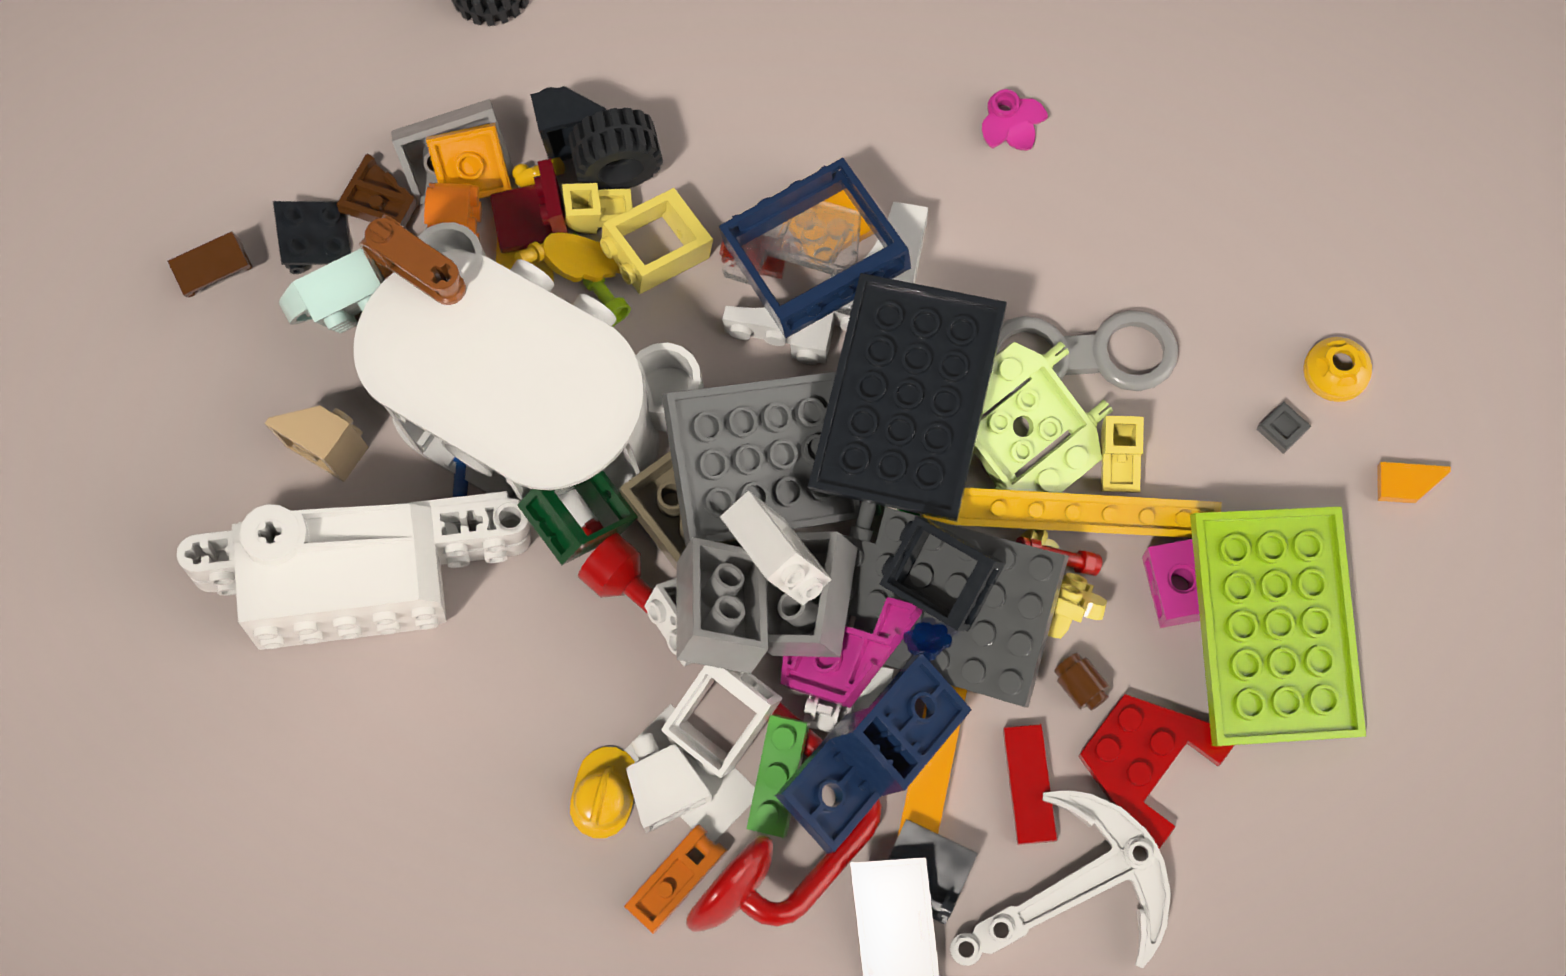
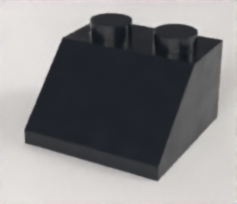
M565 86L559 88L548 87L540 92L530 94L538 130L548 159L559 157L562 161L573 159L568 141L569 133L573 131V127L577 123L582 122V119L594 115L596 112L605 111L606 108Z

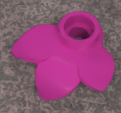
M999 90L988 101L987 109L989 114L982 122L983 138L990 148H995L1006 140L1008 145L1015 149L1031 150L1035 141L1034 124L1044 122L1048 119V114L1042 104L1034 99H1020L1012 90ZM1008 106L1010 110L1003 111L999 107Z

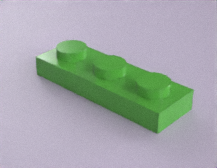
M776 714L770 715L746 829L780 838L787 836L791 813L775 795L802 764L810 722Z

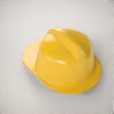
M617 747L596 749L583 759L579 767L570 800V815L574 825L580 832L591 838H608L617 834L626 825L630 816L634 796L626 768L634 764L635 761L626 751Z

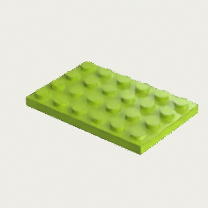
M1342 506L1206 512L1190 515L1212 746L1366 737Z

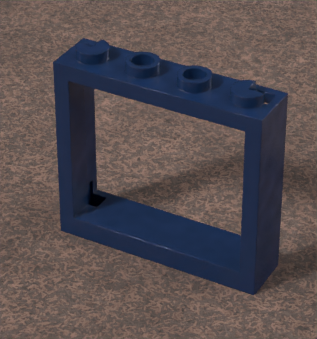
M843 157L828 166L824 165L819 171L803 180L793 182L788 188L774 196L762 199L754 207L741 214L732 216V219L718 226L725 247L785 338L854 301L860 273L893 279L911 269L908 247ZM844 190L884 248L780 306L741 246Z

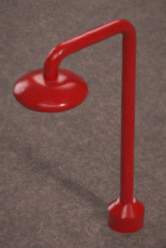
M619 533L612 534L590 554L582 565L578 578L600 598L626 595L647 613L644 606L654 589L640 578L641 553ZM781 702L772 713L800 720ZM810 728L804 749V754L807 757L823 741ZM880 799L838 849L833 853H826L794 891L780 902L769 901L756 891L767 876L771 866L773 842L766 835H759L753 839L724 869L691 909L686 918L688 929L693 932H699L715 928L728 921L740 909L747 916L763 925L778 927L794 923L807 913L873 837L881 819L882 806Z

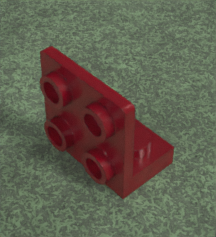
M551 158L537 161L540 176L534 177V185L491 194L490 198L501 253L526 249L533 242L542 244L546 237L552 233H568L560 187Z

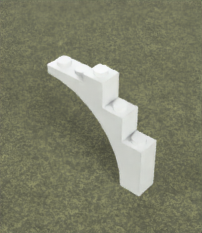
M893 202L888 221L908 247L911 261V269L893 278L894 280L915 284L927 225L928 207ZM877 240L873 249L865 258L884 248L879 240ZM853 301L788 338L784 337L765 307L725 306L723 315L725 333H729L736 339L748 340L750 337L764 339L768 344L783 346L785 343L790 344L791 358H795L798 362L805 365L826 364L834 325L840 326L845 331L847 330Z

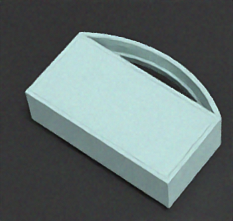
M360 248L293 281L280 298L279 305L290 325L313 319L314 323L323 325L328 330L339 332L340 334L357 326L358 322L354 316L363 311L366 303L384 279L374 260Z

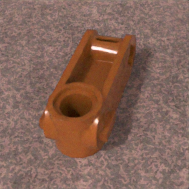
M383 215L381 218L373 220L368 224L365 229V237L359 243V246L371 259L384 268L390 269L438 303L453 305L463 299L466 293V285L463 278L459 275L457 265L452 260L407 231L400 223L387 215Z

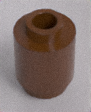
M1078 652L1068 657L1054 670L1055 674L1059 677L1057 682L1080 710L1088 707L1090 711H1093L1109 698L1105 692L1110 685L1087 657L1082 658Z

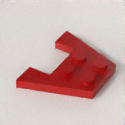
M1124 694L1078 757L1109 801L1122 807L1148 831L1160 849L1176 826L1144 803L1151 791L1186 744L1216 766L1222 764L1235 745L1212 746L1210 723Z

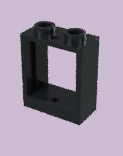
M916 516L913 521H909L903 528L900 535L902 543L896 554L891 555L884 563L881 574L884 576L879 585L956 631L969 632L1006 563L929 519ZM930 534L978 561L952 610L904 583Z

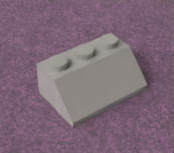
M490 99L391 131L393 145L417 205L425 203L426 189L429 187V183H438L426 143V137L495 123L508 175L512 174L513 165Z

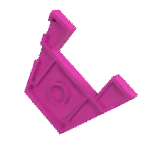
M887 597L872 634L845 626L840 657L783 656L780 684L789 689L851 708L921 616L923 610L911 603Z

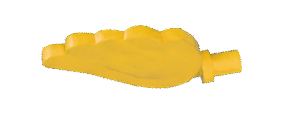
M552 233L546 237L542 244L533 242L528 245L527 249L515 254L516 261L518 259L529 263L544 261L554 272L572 282H580L582 279L599 282L603 278H612L616 274H620L619 266L613 258H608L604 254L600 242L575 234Z

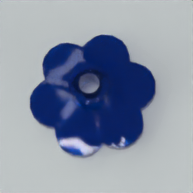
M921 622L915 625L914 630L907 631L903 636L910 654H923L929 661L934 660L941 653L942 649L949 648L952 645V637L948 634V628L943 624L931 625L928 622Z

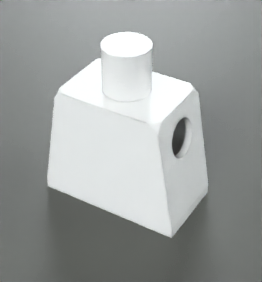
M652 733L645 734L631 743L639 761L627 767L626 771L640 821L646 834L712 801L708 788L675 744L660 751Z

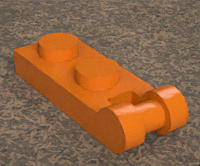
M700 824L685 837L624 906L652 934L657 932L728 852L722 844L712 842L706 836L708 832ZM695 847L705 856L698 865L688 857Z

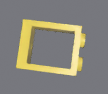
M675 188L604 222L600 245L604 254L608 258L614 259L619 266L623 280L628 285L632 284L639 295L709 259L713 244V238ZM663 217L684 246L644 265L623 236Z

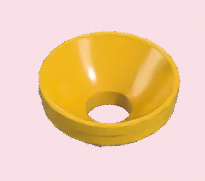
M1330 337L1317 343L1308 352L1304 360L1303 372L1307 385L1318 396L1329 401L1344 402L1354 399L1365 390L1372 375V364L1368 353L1357 342L1344 337ZM1338 353L1348 355L1352 359L1353 368L1348 371L1337 369L1333 364V356Z

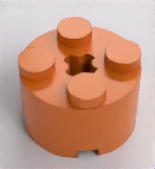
M430 182L429 187L426 189L424 224H427V228L439 223L455 222L468 227L480 241V234L477 233V222L482 220V202L479 201V186Z

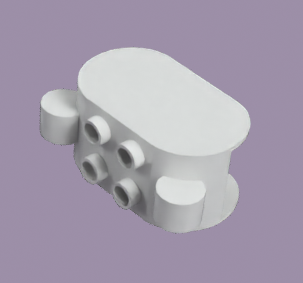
M455 222L439 223L428 227L418 238L457 265L459 275L463 278L466 285V293L462 300L453 305H443L396 273H392L379 285L366 303L358 321L354 338L355 367L363 386L377 402L387 409L392 416L398 433L413 450L453 474L456 468V462L453 460L456 457L466 464L465 480L485 493L507 491L508 498L521 501L531 489H563L584 482L602 470L620 492L619 487L657 461L659 431H667L662 395L672 392L704 389L700 367L693 354L684 347L669 342L656 343L640 350L635 356L628 342L612 327L617 320L616 316L601 302L588 295L579 294L574 303L570 304L550 292L554 287V283L538 267L525 260L518 259L509 270L488 258L478 237L468 227ZM575 489L558 496L581 527L592 518L598 521Z

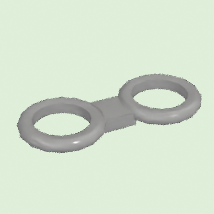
M1129 310L1114 314L1104 321L1095 335L1063 336L1054 325L1041 318L1021 316L1009 319L1003 323L996 354L999 353L1003 342L1013 334L1022 332L1035 333L1045 338L1052 348L1058 342H1062L1065 345L1063 349L1067 348L1069 350V354L1053 366L1054 372L1061 381L1065 375L1100 372L1107 382L1121 389L1143 391L1155 388L1169 378L1177 364L1178 345L1173 331L1162 319L1148 312ZM1129 326L1142 327L1152 332L1160 341L1163 350L1161 363L1150 373L1142 375L1127 374L1117 369L1110 361L1107 352V343L1111 335L1119 329ZM1024 381L1023 383H1021L1018 387L1011 391L1010 394L1016 392L1028 381Z

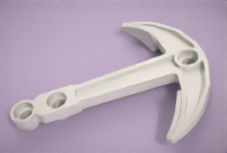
M1078 791L1043 793V801L1069 811L1089 827L1094 824L1108 841L1111 849L1019 906H1009L975 925L972 934H958L950 945V953L953 959L960 965H973L980 959L982 953L993 954L1027 935L1030 928L1125 880H1129L1132 882L1141 905L1140 909H1136L1139 944L1135 965L1144 968L1153 957L1167 928L1171 897L1165 862L1157 844L1148 831L1120 806L1093 794ZM1136 846H1142L1146 849L1147 857L1144 861H1137L1133 857V849ZM998 922H1004L1009 928L1008 935L1004 938L996 937L993 932V928ZM964 941L972 943L974 947V952L970 957H963L959 954L958 947Z

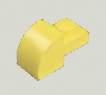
M597 183L562 184L565 223L574 231L597 234L598 228L603 227L604 222L633 208L630 189L598 190Z
M1104 417L1100 439L1102 455L1101 492H1140L1144 417Z

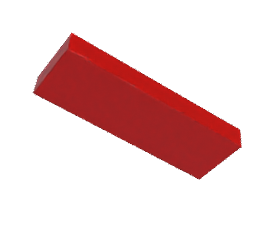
M1042 724L1003 728L1017 845L1056 842L1057 835L1053 805L1043 801V793L1051 792Z

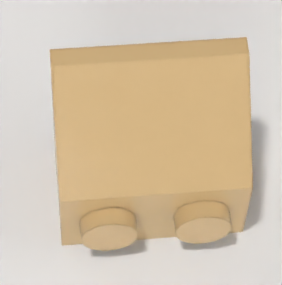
M315 406L269 417L264 423L288 449L345 482L369 448L361 438L363 432L352 424L354 420L337 408L330 412L322 406Z

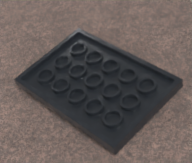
M860 273L808 485L809 490L957 522L1007 302Z

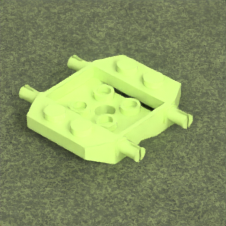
M1013 342L995 356L982 415L1026 379L1029 378L1030 380L980 421L973 453L981 460L987 474L995 483L996 488L994 489L1062 493L1102 460L1096 427L1097 423L1104 419L1105 416L1111 414L1113 410L1111 407H1107L1109 404L1105 400H1102L1088 413L1084 412L1053 370V366L1069 354L1067 348L1063 349L1065 345L1062 342H1058L1045 354H1039ZM1017 417H1023L1029 423V431L1024 437L1018 436L1013 430V423ZM1067 430L1071 434L1021 476L1016 477L1014 473Z

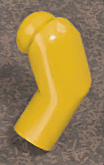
M559 157L551 159L556 176L565 173L563 161ZM523 163L516 165L512 170V176L516 179L515 183L520 187L534 185V177L540 176L538 165L530 168L527 164Z

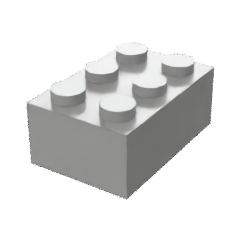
M795 532L832 580L823 587L821 593L816 598L809 600L803 606L766 579L767 652L772 656L840 657L857 547L839 532Z
M692 537L677 561V660L751 674L768 651L766 578L742 547Z

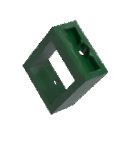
M603 470L584 482L563 489H531L517 505L561 565L597 548L612 534L619 533L621 535L638 518ZM575 489L604 528L587 536L558 496Z

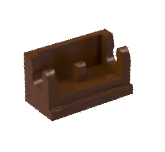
M233 231L167 261L185 297L196 295L195 291L242 269L248 271L253 268L241 240Z

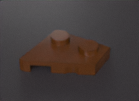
M366 153L337 202V207L341 213L368 222L387 215L405 228L417 204L415 198L405 188L400 187L396 179L388 171L385 173L376 164L375 158L372 155Z

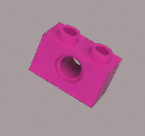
M1192 539L1148 547L1142 559L1159 627L1165 628L1200 621ZM1180 576L1184 578L1188 583V590L1176 589L1172 585L1171 577Z

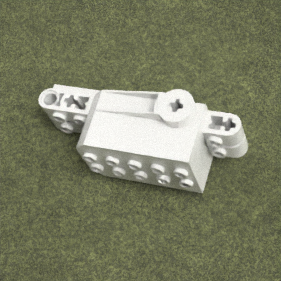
M507 491L392 505L290 511L280 505L267 504L255 508L247 514L243 522L232 524L231 531L196 534L187 537L178 546L176 556L178 563L199 589L205 592H217V594L224 596L236 595L238 623L258 650L436 628L438 625L447 622L441 565L447 564L451 568L468 566L470 561L485 560L486 563L504 562L508 559L507 557L522 554L528 549L531 543L530 522L517 506L520 501L508 498Z

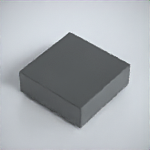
M1283 402L1256 430L1284 454L1310 429L1311 425Z

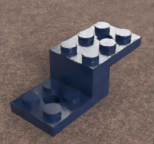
M922 652L916 654L868 708L843 717L778 791L775 797L827 854L833 853L881 796L905 791L972 709ZM917 698L926 705V716L924 719L919 717L915 711V701ZM826 785L831 787L835 793V802L832 807L827 806L822 799V790Z

